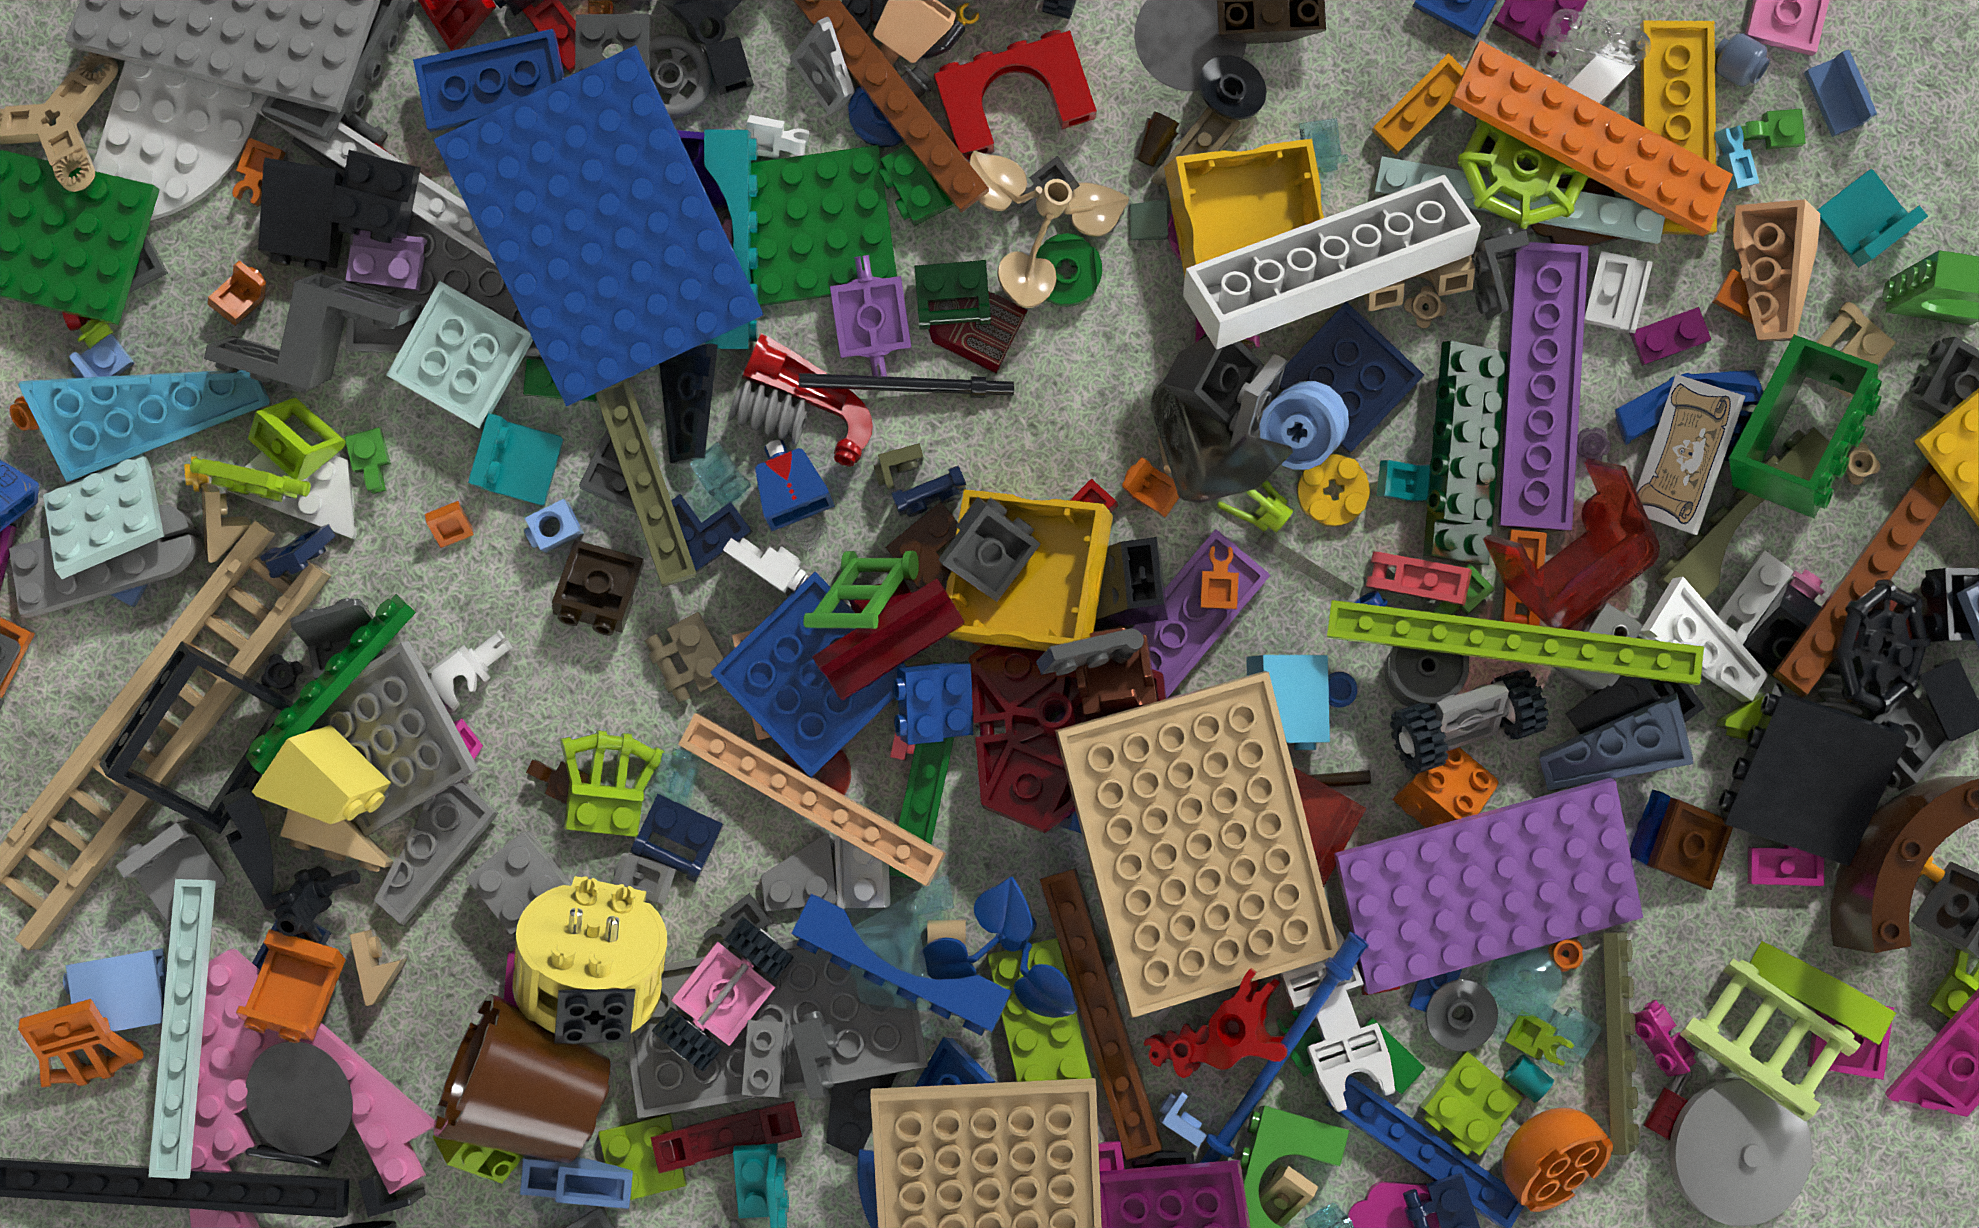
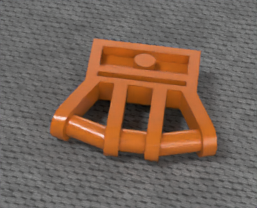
M92 999L20 1018L18 1030L39 1060L41 1087H51L52 1084L76 1083L78 1086L89 1084L90 1080L94 1078L108 1079L114 1077L117 1070L128 1063L135 1064L144 1056L141 1046L136 1041L130 1040L128 1042L110 1029L108 1019L102 1017ZM98 1044H102L116 1055L113 1057L105 1056ZM83 1049L92 1064L86 1065L81 1063L74 1051ZM58 1055L66 1069H52L51 1057Z

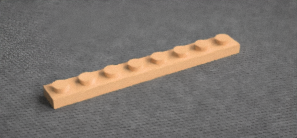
M700 713L693 715L678 744L925 886L930 885L946 855L942 850L810 777Z

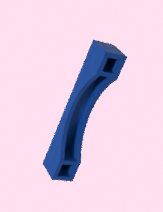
M813 894L810 895L791 933L799 939L796 944L798 947L815 955L818 949L832 955L829 962L847 971L853 965L865 971L862 978L880 987L886 981L898 987L896 995L910 1002L916 1003L918 998L931 1003L929 1011L947 1020L953 1014L965 1020L962 1027L980 1036L983 1035L985 1030L993 1033L1011 995L1010 990L980 975L961 979L937 980L915 976L895 968L879 958L864 944L854 930L844 909Z

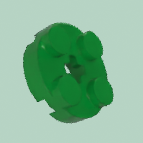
M1064 233L1050 237L1039 247L1036 258L1050 261L1054 265L1055 271L1062 268L1063 261H1069L1070 267H1076L1077 273L1071 274V279H1064L1063 275L1056 272L1055 287L1045 301L1057 306L1070 307L1079 305L1094 295L1102 277V260L1094 246L1092 247L1090 243L1078 235Z

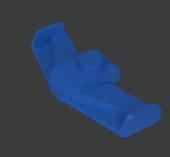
M1755 370L1681 374V376L1744 395L1745 399L1742 406L1757 405L1764 392ZM1675 376L1660 386L1615 409L1617 425L1625 445L1658 427Z

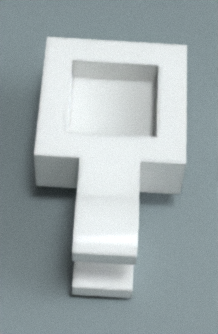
M749 115L746 130L751 132V138H757V155L779 159L781 150L795 155H805L809 131L805 129L784 131L785 121Z

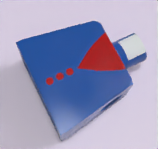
M774 440L765 445L764 450L768 461L758 464L755 467L763 514L771 532L835 507L827 486L802 448L788 452L783 440Z

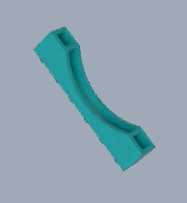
M704 129V166L716 180L726 199L732 219L733 250L758 300L757 284H751V269H757L758 267L757 248H751V233H757L758 230L757 211H751V197H757L758 192L757 175H751V160H757L758 154L757 138H751L749 130ZM752 320L705 342V344H718L717 349H751V342H757L758 321Z

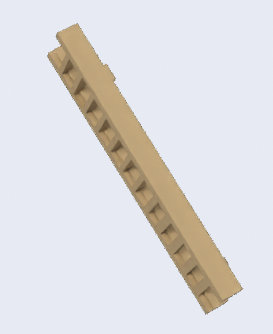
M254 521L32 806L19 818L0 845V886L4 884L12 890V895L28 907H33L37 910L14 939L28 951L41 949L155 802L106 777L99 764L102 761L101 757L118 737L180 642L183 641L207 654L192 642L205 625L239 651L228 666L252 678L291 628L290 619L298 616L307 608L331 577L321 567L308 562L309 565L301 571L294 582L290 581L283 574L278 578H271L269 575L270 571L265 564L266 561H261L259 555L276 533L265 524ZM249 568L283 594L276 601L271 611L236 585ZM226 597L230 598L261 622L249 639L214 613ZM204 668L202 669L216 679V682L205 696L186 683L178 695L194 706L195 709L180 727L164 715L158 726L173 737L158 756L145 746L138 754L142 760L150 765L144 775L165 786H168L242 691L239 687ZM92 768L127 793V796L113 813L78 787ZM70 797L105 823L91 842L56 816ZM47 826L82 852L68 871L33 845ZM24 855H27L59 880V883L46 899H43L11 874Z

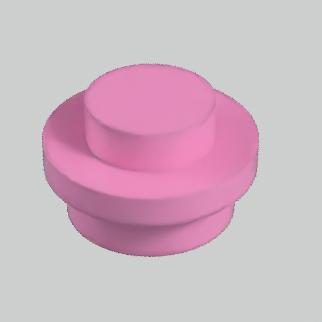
M1806 569L1802 574L1797 571L1793 572L1792 576L1794 578L1790 585L1812 601L1818 595L1822 596L1825 591L1820 588L1823 581Z

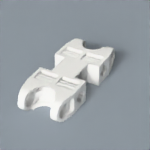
M1333 923L1338 947L1340 948L1345 939ZM1327 959L1280 973L1292 1010L1305 1007L1327 974L1325 966ZM1356 964L1351 970L1353 975L1350 980H1344L1337 984L1315 1017L1323 1041L1310 1045L1306 1049L1318 1083L1336 1112L1347 1109L1343 1092L1346 1091V1078L1353 1072L1368 1074L1374 1083H1379L1384 1096L1395 1093L1391 1059L1378 1023L1360 1028L1347 993L1363 986V981ZM1375 1042L1374 1044H1371V1045H1369V1046H1366V1047H1363V1048H1360V1049H1357V1050H1354V1051L1351 1050V1049H1354V1048H1357V1047H1360V1046H1363V1045H1366V1044ZM1342 1052L1344 1053V1054H1342V1055H1339V1056H1336V1057L1327 1059V1060L1322 1061V1062L1319 1061V1060H1322V1059L1331 1057V1056H1333V1055H1336V1054H1339V1053H1342Z

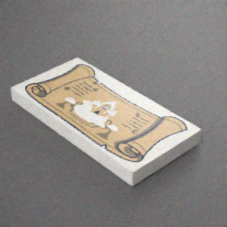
M1675 375L1629 512L1698 535L1745 399L1744 395L1681 375Z

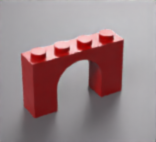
M1052 30L1041 35V40L1028 44L1026 40L1017 41L1007 46L1006 51L993 54L992 51L983 52L974 56L972 62L962 65L959 62L948 63L940 67L939 72L934 73V83L954 144L966 160L970 159L974 150L984 154L994 152V141L983 110L982 100L990 84L997 78L1009 73L1029 74L1044 84L1051 96L1062 130L1096 118L1097 110L1070 30L1061 33V30Z

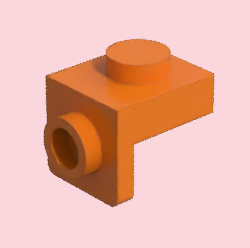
M238 261L233 265V275L208 297L207 305L236 326L265 299L266 281L258 270L253 267H247L241 261Z
M1143 457L1128 469L1122 483L1124 490L1133 499L1166 518L1185 490L1181 483L1154 468Z

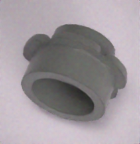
M918 65L913 70L905 66L906 72L901 78L918 98L926 91L930 93L931 89L928 84L932 81L931 78Z

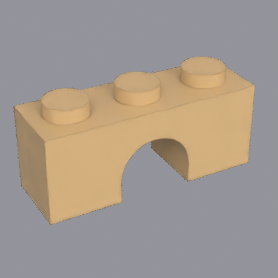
M1470 255L1410 278L1420 277L1429 280L1434 285L1437 295L1444 296L1472 290L1475 266ZM1408 279L1363 295L1368 312L1402 305L1404 282Z

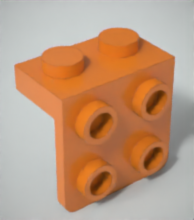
M1460 747L1446 752L1448 759L1445 760L1446 763L1444 765L1416 774L1399 789L1392 799L1402 807L1405 813L1414 817L1426 828L1479 814L1498 786L1497 778Z

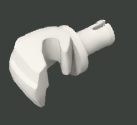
M497 630L493 636L474 650L472 648L468 649L463 644L427 672L449 713L455 711L460 705L454 690L455 677L458 675L464 676L467 680L469 691L475 692L477 674L484 682L488 681L491 678L487 673L489 671L488 666L507 651L514 648L508 640L498 648H494L498 642L505 638L500 630Z

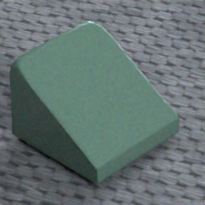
M1167 200L1130 204L1131 240L1167 239Z

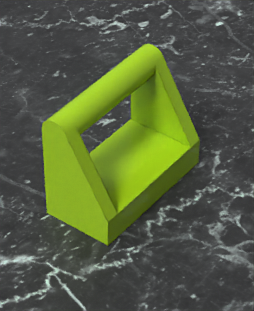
M296 397L256 411L248 436L249 441L292 479L296 480L308 478L346 445V441ZM294 414L324 442L310 446L284 422Z

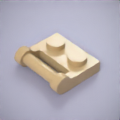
M1851 302L1843 304L1839 309L1840 315L1817 340V343L1831 347L1847 327L1852 324L1858 330L1840 351L1877 365L1896 344L1893 339L1866 318L1862 311ZM1835 388L1846 398L1852 396L1851 393Z

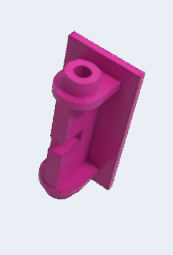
M1653 1000L1644 1006L1645 1010L1633 1013L1637 1035L1645 1041L1655 1057L1656 1064L1665 1072L1667 1077L1689 1073L1691 1071L1689 1067L1696 1063L1694 1059L1695 1052L1686 1039L1679 1035L1681 1032L1675 1033L1672 1037L1668 1034L1677 1025L1664 1004L1659 1005L1657 1000Z

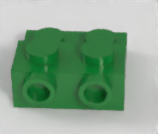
M907 145L881 158L883 168L879 169L878 172L882 176L887 189L894 187L899 197L894 202L903 220L910 218L915 227L955 206Z

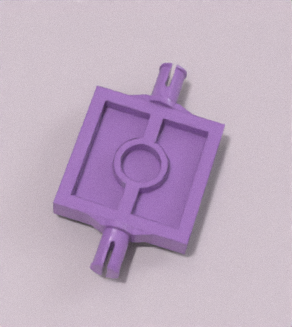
M869 255L863 256L865 270H862L861 257H854L858 279L848 284L830 286L840 358L857 355L870 357L872 376H878L877 364H879L881 376H887L884 355L893 350L912 348L901 276L884 279L872 277Z

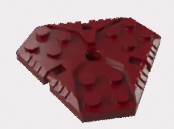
M986 644L968 657V661L971 663L973 718L976 728L980 729V736L975 737L981 805L983 809L1045 834L1067 818L1069 814L1076 811L1055 730L1097 718L1085 719L1076 670L1060 676L1056 675V672L1041 675L1036 661L1045 651ZM1152 669L1157 701L1167 699L1164 675L1162 672ZM1062 711L1066 713L1059 722L1052 723L1047 721L1054 712ZM1005 726L1006 733L994 734L995 727Z

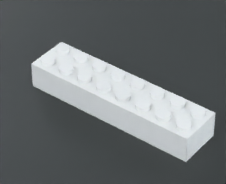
M1442 175L1186 268L1183 297L1217 350L1474 254L1481 226L1447 177Z

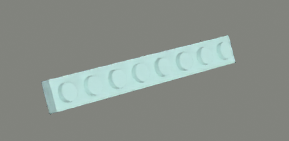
M1381 157L1374 194L1387 196L1445 175L1470 211L1497 215L1484 208L1478 209L1473 204L1475 199L1464 171ZM1481 174L1486 189H1488L1493 184L1490 182L1488 175ZM1558 187V189L1564 194L1566 189ZM1581 191L1574 205V213L1569 217L1560 216L1539 222L1659 244L1665 217L1633 200ZM1502 192L1494 196L1519 209L1520 201ZM1547 196L1543 197L1537 202H1531L1530 210L1553 204V202Z
M175 879L148 1177L190 1178L216 881Z

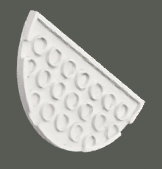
M125 61L93 162L95 171L158 187L160 191L151 220L168 216L187 208L220 185L223 177L232 169L237 161H240L249 138H253L259 123L260 114L256 113L252 107L261 94Z

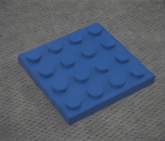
M816 571L710 672L810 777L818 772L894 699L893 680L897 678V668L907 667L902 663L845 700H841L828 678L818 668L812 656L857 628H805L803 622L805 613H813L831 588ZM840 600L832 613L855 612L844 600Z

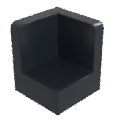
M739 37L705 46L720 95L754 85Z

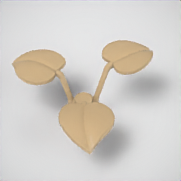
M976 150L973 151L969 160L970 165L989 187V192L978 200L979 203L990 210L1000 212L1005 211L1010 206L1012 200L1017 204H1021L1036 197L1037 210L1044 217L1029 256L1023 252H1011L1003 257L997 270L1001 288L1016 305L1022 308H1033L1040 305L1050 296L1055 287L1056 271L1054 265L1046 259L1036 258L1038 249L1053 218L1059 217L1064 211V214L1071 215L1072 225L1079 232L1088 236L1099 237L1106 235L1115 227L1129 202L1128 196L1114 189L1093 183H1079L1080 186L1072 191L1070 186L1060 179H1052L1046 183L1043 189L1037 186L1034 191L1022 195L1027 187V178L1024 170L1016 162L1002 156L988 155Z

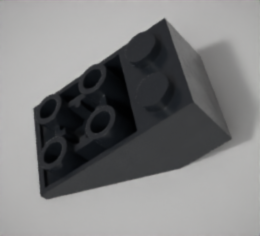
M1157 537L1122 541L1108 546L1094 630L1168 620L1162 560Z
M1620 675L1613 686L1607 685L1603 689H1598L1566 712L1565 715L1581 735L1675 693L1678 695L1684 723L1705 709V706L1689 684Z

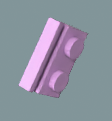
M360 230L359 235L353 234L346 281L364 285L420 291L426 239L407 236V238H393L392 244L370 239V231Z

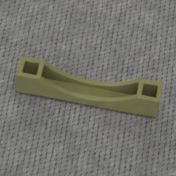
M1815 427L1804 432L1798 429L1783 443L1787 449L1779 457L1773 454L1764 464L1810 481L1829 441ZM1737 489L1733 494L1737 499L1728 508L1725 505L1718 508L1709 517L1708 520L1712 524L1703 533L1699 530L1698 535L1692 534L1683 545L1687 550L1678 559L1673 555L1661 565L1658 571L1662 575L1655 583L1665 592L1673 578L1684 577L1704 600L1720 584L1721 565L1726 548L1735 530L1745 517L1765 499Z

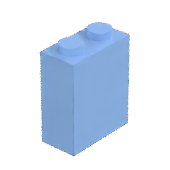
M163 948L65 965L67 973H64L63 985L66 993L70 994L71 1004L92 999L102 1017L108 1019L110 1029L113 1032L162 1023L167 974Z

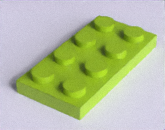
M1058 938L1033 943L1029 951L1028 969L1030 970L1037 964L1050 965L1063 973L1068 980ZM1004 950L988 954L987 957L993 982L1011 991L1001 1016L1017 1082L1092 1078L1076 1012L1065 1017L1051 1018L1029 1011L1021 1004L1014 992L1015 982L1023 977L1020 972L1022 950L1014 952Z

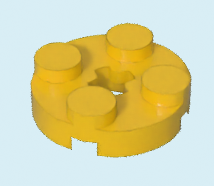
M1331 454L1322 464L1303 470L1297 483V499L1302 511L1312 520L1328 527L1342 526L1353 521L1365 510L1370 494L1367 475L1359 466V463L1355 459L1338 454ZM1329 481H1335L1337 486H1342L1343 492L1338 494V500H1332L1331 495H1324L1323 489L1329 486Z

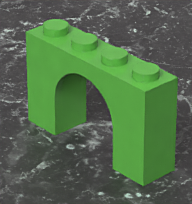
M1938 250L1892 276L1890 281L1888 280L1885 283L1882 294L1883 302H1887L1885 313L1969 326L1979 322V256Z
M1265 1105L1260 1106L1258 1112L1253 1111L1247 1132L1252 1133L1249 1148L1243 1147L1239 1158L1241 1169H1243L1242 1176L1250 1227L1284 1228L1274 1223L1266 1215L1259 1199L1261 1177L1273 1161L1286 1155H1296L1334 1167L1341 1166L1350 1130Z

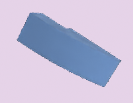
M524 1155L520 1195L556 1198V1203L629 1209L633 1171L576 1157L571 1163H564Z

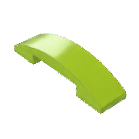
M1763 941L1759 944L1750 961V964L1758 969L1759 976L1790 997L1839 1022L1847 1029L1877 1045H1880L1896 1015V1012L1857 989Z

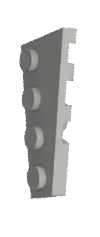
M462 780L424 802L422 805L424 809L416 825L411 827L405 839L407 842L399 858H395L374 900L399 924L405 925L499 814Z

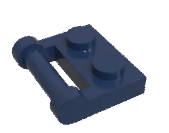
M959 465L948 469V474L904 492L901 489L892 492L891 495L899 515L907 514L908 517H914L927 511V505L940 500L944 504L961 496L960 491L966 489V482Z
M657 794L644 824L632 845L630 853L637 856L645 855L687 875V880L696 883L724 824L668 797ZM655 832L698 852L695 860L692 862L649 842L652 833Z

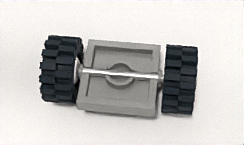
M1520 669L1494 678L1490 685L1482 684L1472 691L1457 696L1449 695L1437 702L1435 711H1431L1430 706L1425 703H1419L1395 711L1391 715L1390 727L1394 730V732H1391V736L1396 741L1394 746L1396 751L1399 750L1400 752L1399 758L1401 762L1405 761V767L1407 770L1410 769L1411 773L1418 774L1444 765L1446 763L1445 760L1448 759L1447 751L1497 735L1499 726L1501 728L1505 727L1504 733L1507 736L1510 735V738L1513 740L1544 731L1546 725H1548L1549 720L1546 716H1549V712L1544 707L1547 702L1546 698L1541 696L1543 690L1541 686H1536L1537 679L1534 676L1531 677V673L1528 670Z

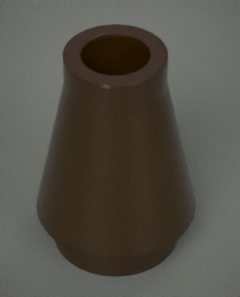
M1154 111L1151 118L1146 119L1139 151L1135 159L1154 168L1159 158L1179 134L1176 131L1179 123Z

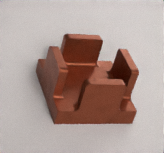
M1117 628L1090 633L1089 636L1091 638L1099 635L1126 630V628ZM1146 634L1143 635L1144 643L1142 647L1133 653L1131 658L1125 663H1117L1113 659H1109L1107 663L1095 668H1089L1087 664L1077 666L1075 669L1085 719L1108 716L1157 702Z

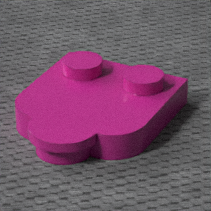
M1387 1181L1373 1184L1367 1191L1366 1199L1356 1202L1348 1212L1350 1228H1414L1412 1221L1407 1220L1404 1211L1406 1203L1403 1193L1416 1189L1420 1201L1431 1198L1427 1185L1423 1183ZM1436 1212L1428 1214L1426 1219L1429 1228H1439Z

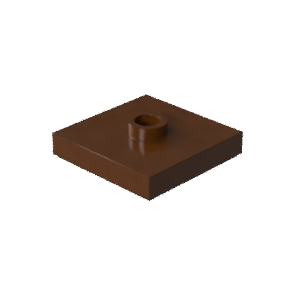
M1670 798L1647 866L1701 888L1712 890L1733 827L1725 825L1721 816L1682 800Z

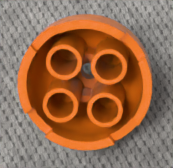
M1565 1107L1549 1109L1525 1121L1511 1136L1502 1156L1503 1178L1507 1187L1521 1205L1527 1206L1531 1212L1545 1211L1574 1197L1575 1194L1572 1189L1581 1185L1589 1175L1595 1179L1607 1165L1613 1151V1143L1597 1122L1586 1113Z

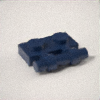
M1462 1173L1426 1184L1431 1197L1429 1199L1420 1201L1416 1189L1403 1193L1406 1203L1404 1211L1407 1220L1412 1221L1414 1228H1429L1426 1216L1433 1212H1436L1441 1228H1480Z

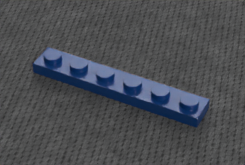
M1350 1075L1347 1076L1345 1081L1346 1091L1343 1092L1347 1106L1346 1110L1336 1112L1330 1101H1326L1325 1105L1433 1181L1462 1173L1474 1209L1501 1228H1511L1524 1205L1518 1202L1504 1182Z

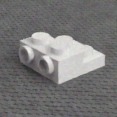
M731 538L723 548V551L786 596H789L791 591H795L809 578L807 573L798 567L801 563L799 558L782 546L778 551L769 547L764 554L745 538H742L739 543Z

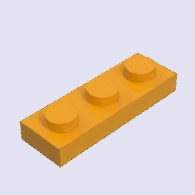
M1448 53L1371 131L1397 155L1449 104L1465 69Z

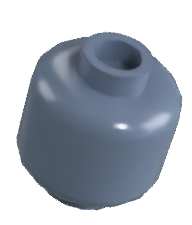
M1743 33L1734 35L1730 40L1724 38L1715 50V58L1718 59L1715 67L1716 72L1740 87L1747 86L1750 83L1756 84L1770 64V59L1767 58V48L1762 43Z

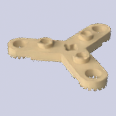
M92 52L88 53L89 56L83 57L84 61H80L79 67L74 72L71 71L44 104L5 106L4 109H0V145L41 142L48 161L54 170L55 177L66 190L72 192L85 189L95 177V168L77 128V123L118 73V64L114 58ZM105 63V69L102 68V72L98 71V74L96 72L92 74L96 66ZM56 118V124L52 126V120ZM81 167L82 170L79 171L81 174H76L77 178L73 176V179L69 177V174L74 169Z

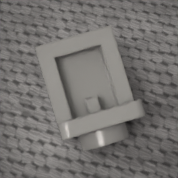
M623 853L620 861L615 866L612 884H624V887L631 886L634 889L646 891V899L665 904L676 869L643 856Z

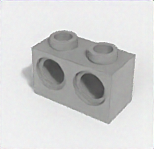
M748 1020L742 1095L783 1099L789 1024L785 1022Z

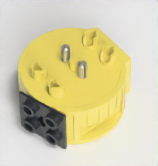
M575 876L571 886L561 885L544 892L535 898L521 914L516 929L515 969L512 985L514 998L520 1011L528 1020L535 1021L543 1028L555 1033L554 1043L630 1042L631 1033L645 1024L655 1012L661 996V976L664 972L667 931L658 911L650 903L645 902L646 891L637 890L631 886L624 887V884L614 885L597 881L595 878L588 879L587 876Z

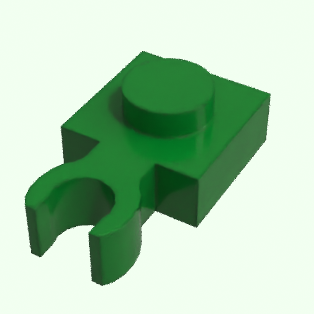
M1290 1009L1289 1011L1296 1020L1299 1014L1295 1010ZM1279 1018L1276 1019L1278 1028L1287 1033L1291 1027L1283 1026ZM1314 1026L1306 1030L1289 1055L1303 1077L1314 1071L1306 1050L1307 1047L1323 1041ZM1331 1056V1057H1328V1058H1325V1059H1322V1060H1319V1061L1322 1062V1061H1325V1060H1327V1059L1333 1058L1334 1056Z

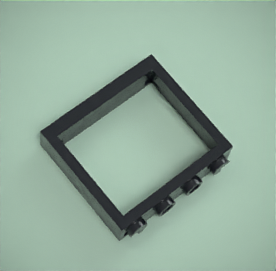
M181 641L99 765L106 777L221 834L231 819L224 806L222 797L247 784L253 790L259 781L261 773L253 768L246 757L249 753V748L209 808L130 768V766L197 666L206 669L275 707L255 739L260 735H265L275 725L274 721L278 714L285 708H290L294 703Z

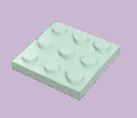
M439 281L386 375L483 430L488 413L492 414L533 339L530 332Z
M144 453L43 495L54 569L61 579L164 537L151 465Z

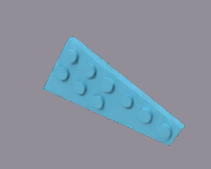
M221 370L30 380L18 383L66 482L267 406L270 403L262 382L252 379L250 372L237 370V372Z

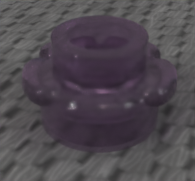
M1598 427L1593 429L1585 428L1580 431L1577 440V454L1588 462L1602 460V456L1607 455L1611 449V443L1606 438L1607 433ZM1591 441H1594L1596 443L1595 448H1592L1590 446Z

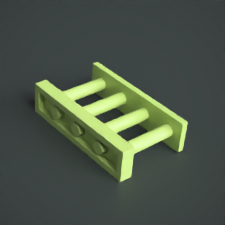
M1733 958L1723 970V972L1732 977V980L1705 1019L1700 1018L1698 1020L1693 1017L1679 1035L1806 1122L1815 1115L1821 1106L1819 1102L1814 1100L1815 1095L1813 1092L1840 1051L1849 1057L1858 1050L1861 1044L1854 1040L1855 1036L1848 1029L1838 1024L1831 1025L1759 976L1758 969L1744 960L1738 962ZM1747 987L1764 1000L1738 1039L1730 1042L1718 1034L1720 1031L1718 1026L1742 990ZM1776 1008L1794 1019L1795 1023L1769 1062L1764 1061L1762 1064L1750 1056L1751 1051L1749 1048ZM1810 1030L1828 1043L1802 1082L1792 1085L1782 1078L1783 1073L1781 1070L1807 1031Z

